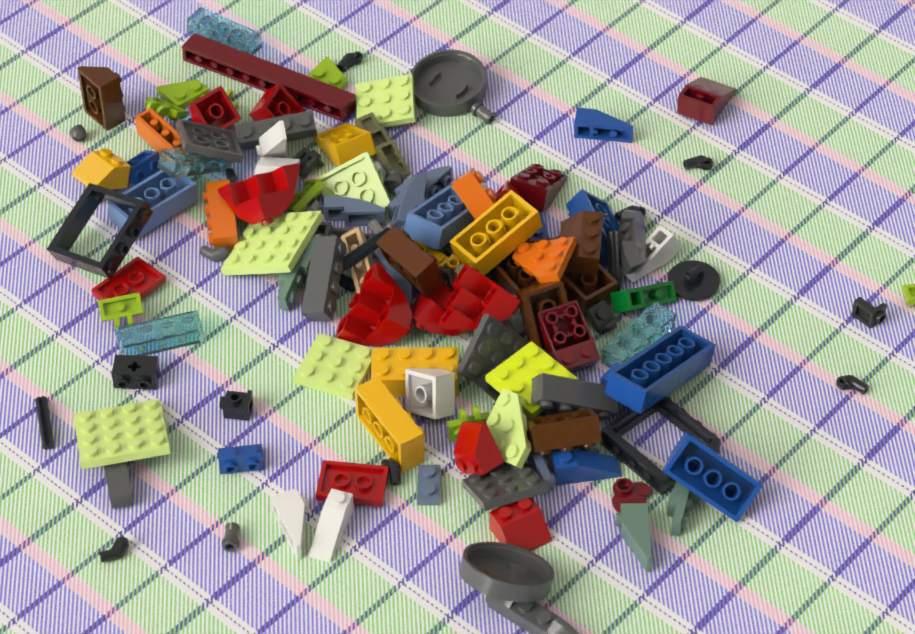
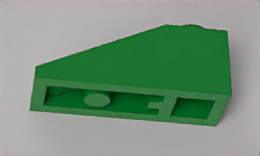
M673 281L610 293L614 313L677 301Z

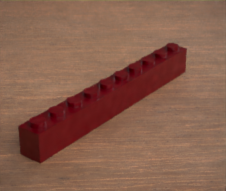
M196 33L182 45L183 60L264 92L280 83L301 106L336 120L345 122L356 110V94Z

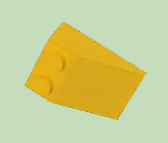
M349 123L336 126L313 137L315 143L336 166H340L365 152H369L371 156L376 154L371 133Z

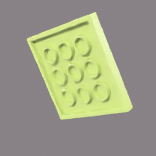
M321 211L283 213L281 216L273 219L274 223L262 226V223H249L221 267L222 274L229 276L292 272L322 222L324 215Z
M151 399L135 404L127 403L123 406L105 407L100 410L82 411L74 414L81 469L171 454L160 399Z

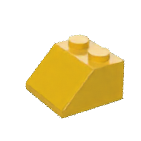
M103 148L100 151H92L72 171V176L86 186L92 183L110 190L127 188L131 166L123 158L112 153V150Z

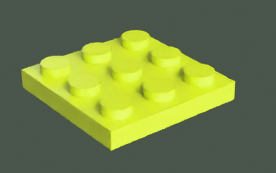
M532 341L485 375V381L499 393L504 388L522 396L524 401L522 410L530 418L535 417L544 410L540 408V405L531 404L532 378L542 373L577 380L578 378Z

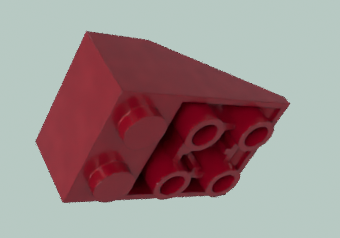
M700 77L686 84L678 95L677 113L713 125L736 92V88Z
M532 164L511 177L510 182L527 203L536 210L544 212L551 206L568 176L562 174L559 170L544 169V166L540 164Z
M577 300L537 313L548 355L571 373L597 364L601 357Z

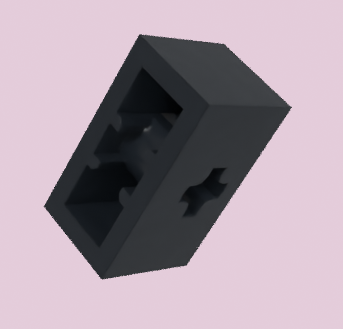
M115 355L111 373L114 388L157 390L160 374L158 356Z

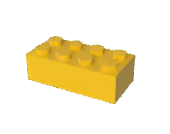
M510 190L449 242L454 255L464 264L467 263L481 274L486 275L517 249L518 245L524 243L542 228L543 224L539 212Z
M458 347L372 348L371 380L378 377L383 384L386 383L393 397H406L405 369L440 368L455 372V397H458V372H456L458 368Z
M376 377L355 387L356 416L388 457L393 458L399 463L401 473L423 463L424 452L426 451L424 446L425 433L421 426L415 424L412 415L402 408L400 400L397 397H393L386 383L383 384Z

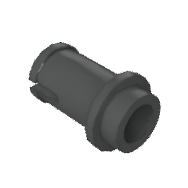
M476 102L471 107L473 116H478L487 124H491L496 118V114L485 108L481 102Z
M230 522L225 525V536L221 541L224 550L228 552L235 551L240 545L238 540L240 526L235 522L231 523V529Z

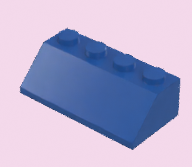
M581 189L566 204L569 211L568 216L572 217L583 210L604 212L599 264L608 267L606 233L612 230L619 232V224L607 202Z
M686 431L673 448L663 468L665 474L735 522L739 521L763 487L758 480Z

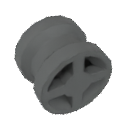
M389 169L385 173L383 184L387 193L395 194V189L404 182L405 175L402 171Z

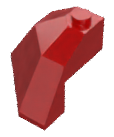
M299 163L281 166L272 172L256 174L244 181L228 183L217 190L239 219L251 224L262 223V226L274 223L273 219L281 216L293 202L300 166Z
M376 262L365 274L360 294H354L348 306L351 310L343 319L341 318L337 326L335 338L359 345L378 347L397 342L411 331L412 312L405 293L382 265Z
M465 263L453 281L452 287L455 290L453 295L450 294L444 307L447 310L441 316L439 324L445 329L476 330L484 313L491 315L499 322H503L518 311L520 300Z
M445 283L428 298L420 292L412 305V320L415 321L413 325L421 332L426 330L430 333L457 336L471 331L445 329L439 324L441 316L447 310L444 308L447 298L450 294L453 295L454 290L450 289Z

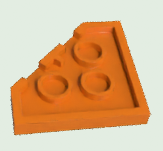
M560 237L548 241L541 240L534 243H522L518 245L512 258L518 267H523V270L530 276L536 277L539 283L556 282L561 280L577 242L575 237Z

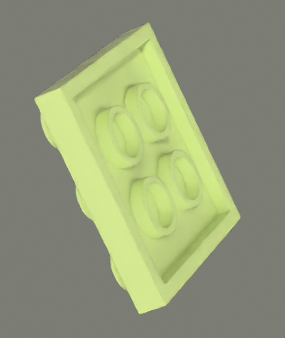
M407 74L356 84L357 118L373 112L379 125L384 128L416 122L413 75Z
M319 333L293 376V383L353 401L355 387L363 383L371 369L372 348Z

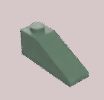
M623 503L620 505V513H616V526H620L621 537L645 571L651 572L652 550L648 503Z

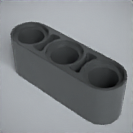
M126 462L105 465L104 470L111 508L134 504Z

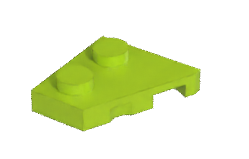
M327 56L307 75L343 90L348 86V79Z
M198 79L156 87L157 94L164 100L182 109L188 107L191 102L200 98L202 94L209 93V88Z
M306 179L303 183L305 188L301 192L297 191L293 202L288 206L287 210L289 212H304L308 207L307 203L311 199L317 198L325 185L320 180Z

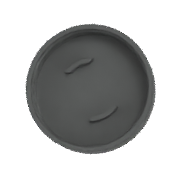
M461 50L433 52L420 59L410 73L414 78L415 104L421 110L435 116L449 117L466 113L471 110L474 103H480L483 100L487 91L486 71L483 64L474 55Z
M477 542L467 546L463 551L459 567L461 578L469 586L488 596L511 602L528 603L546 598L550 593L554 578L552 566L541 556L527 549L501 542Z

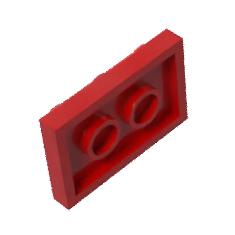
M137 256L116 271L111 279L106 278L91 289L92 295L98 300L133 293H140L142 300L166 282V276Z
M323 460L315 494L316 500L326 501L331 489H336L353 494L354 504L383 507L389 466Z

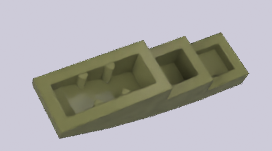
M371 112L355 119L354 123L357 127L371 133L376 151L374 156L385 172L389 169H398L405 176L410 175L411 171L393 139L390 140L384 127L379 125L374 113Z

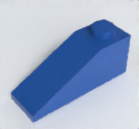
M577 108L574 122V138L632 143L633 126L597 109Z
M578 449L552 451V472L556 479V486L622 476L617 457Z

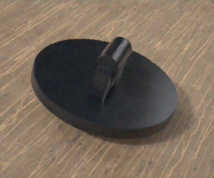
M695 260L684 261L676 264L668 274V281L674 282L676 295L685 300H704L713 296L719 289L720 277L718 272L705 262Z

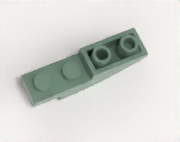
M317 234L311 238L292 272L279 274L277 282L280 292L277 299L281 310L289 311L292 304L296 302L298 289L302 287L304 279L308 277L314 238L321 235Z
M678 482L675 483L668 500L667 516L673 517L671 535L680 537L682 528L686 529L689 515H686V511H691L692 504H698L700 497Z

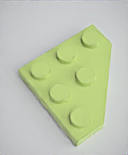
M365 152L316 178V180H320L325 185L321 189L323 197L342 196L360 199L381 206L385 210L388 209V203L391 201L369 152Z
M503 388L486 424L504 462L522 469L532 449L530 441L527 440L526 432L528 431L526 415L523 414L522 410L524 401L522 396Z

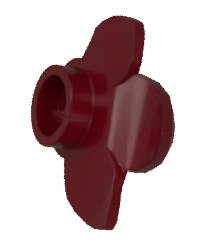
M620 478L613 484L612 491L614 496L612 498V505L620 513V505L623 503H647L645 497L650 495L653 490L643 482L633 483L628 478Z

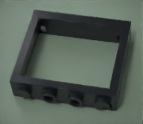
M89 183L47 250L58 261L111 279L140 235L153 211L143 200ZM102 199L133 209L100 262L69 251Z
M667 396L641 414L631 409L601 430L602 442H600L604 448L661 495L671 490L677 481L665 474L659 467L622 438V435L658 411L682 432H688L718 454L721 442L715 436V433L710 432L700 421L695 420L684 408H680Z

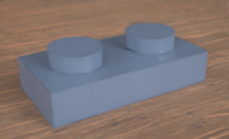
M418 465L417 505H440V465Z

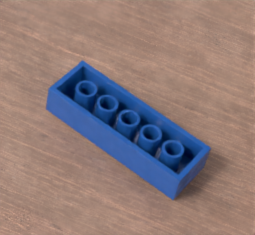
M680 325L609 373L604 394L641 414L709 367L716 344Z

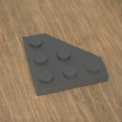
M484 313L456 372L471 381H475L502 359L511 357L527 345L529 341L491 315Z

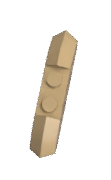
M360 226L352 228L341 235L342 241L346 244V255L367 241ZM371 253L350 267L358 294H360L365 274L374 265Z

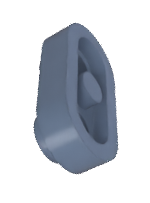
M539 452L530 454L531 468L547 483L548 491L553 490V485H556L554 473L548 470L546 456L539 455Z

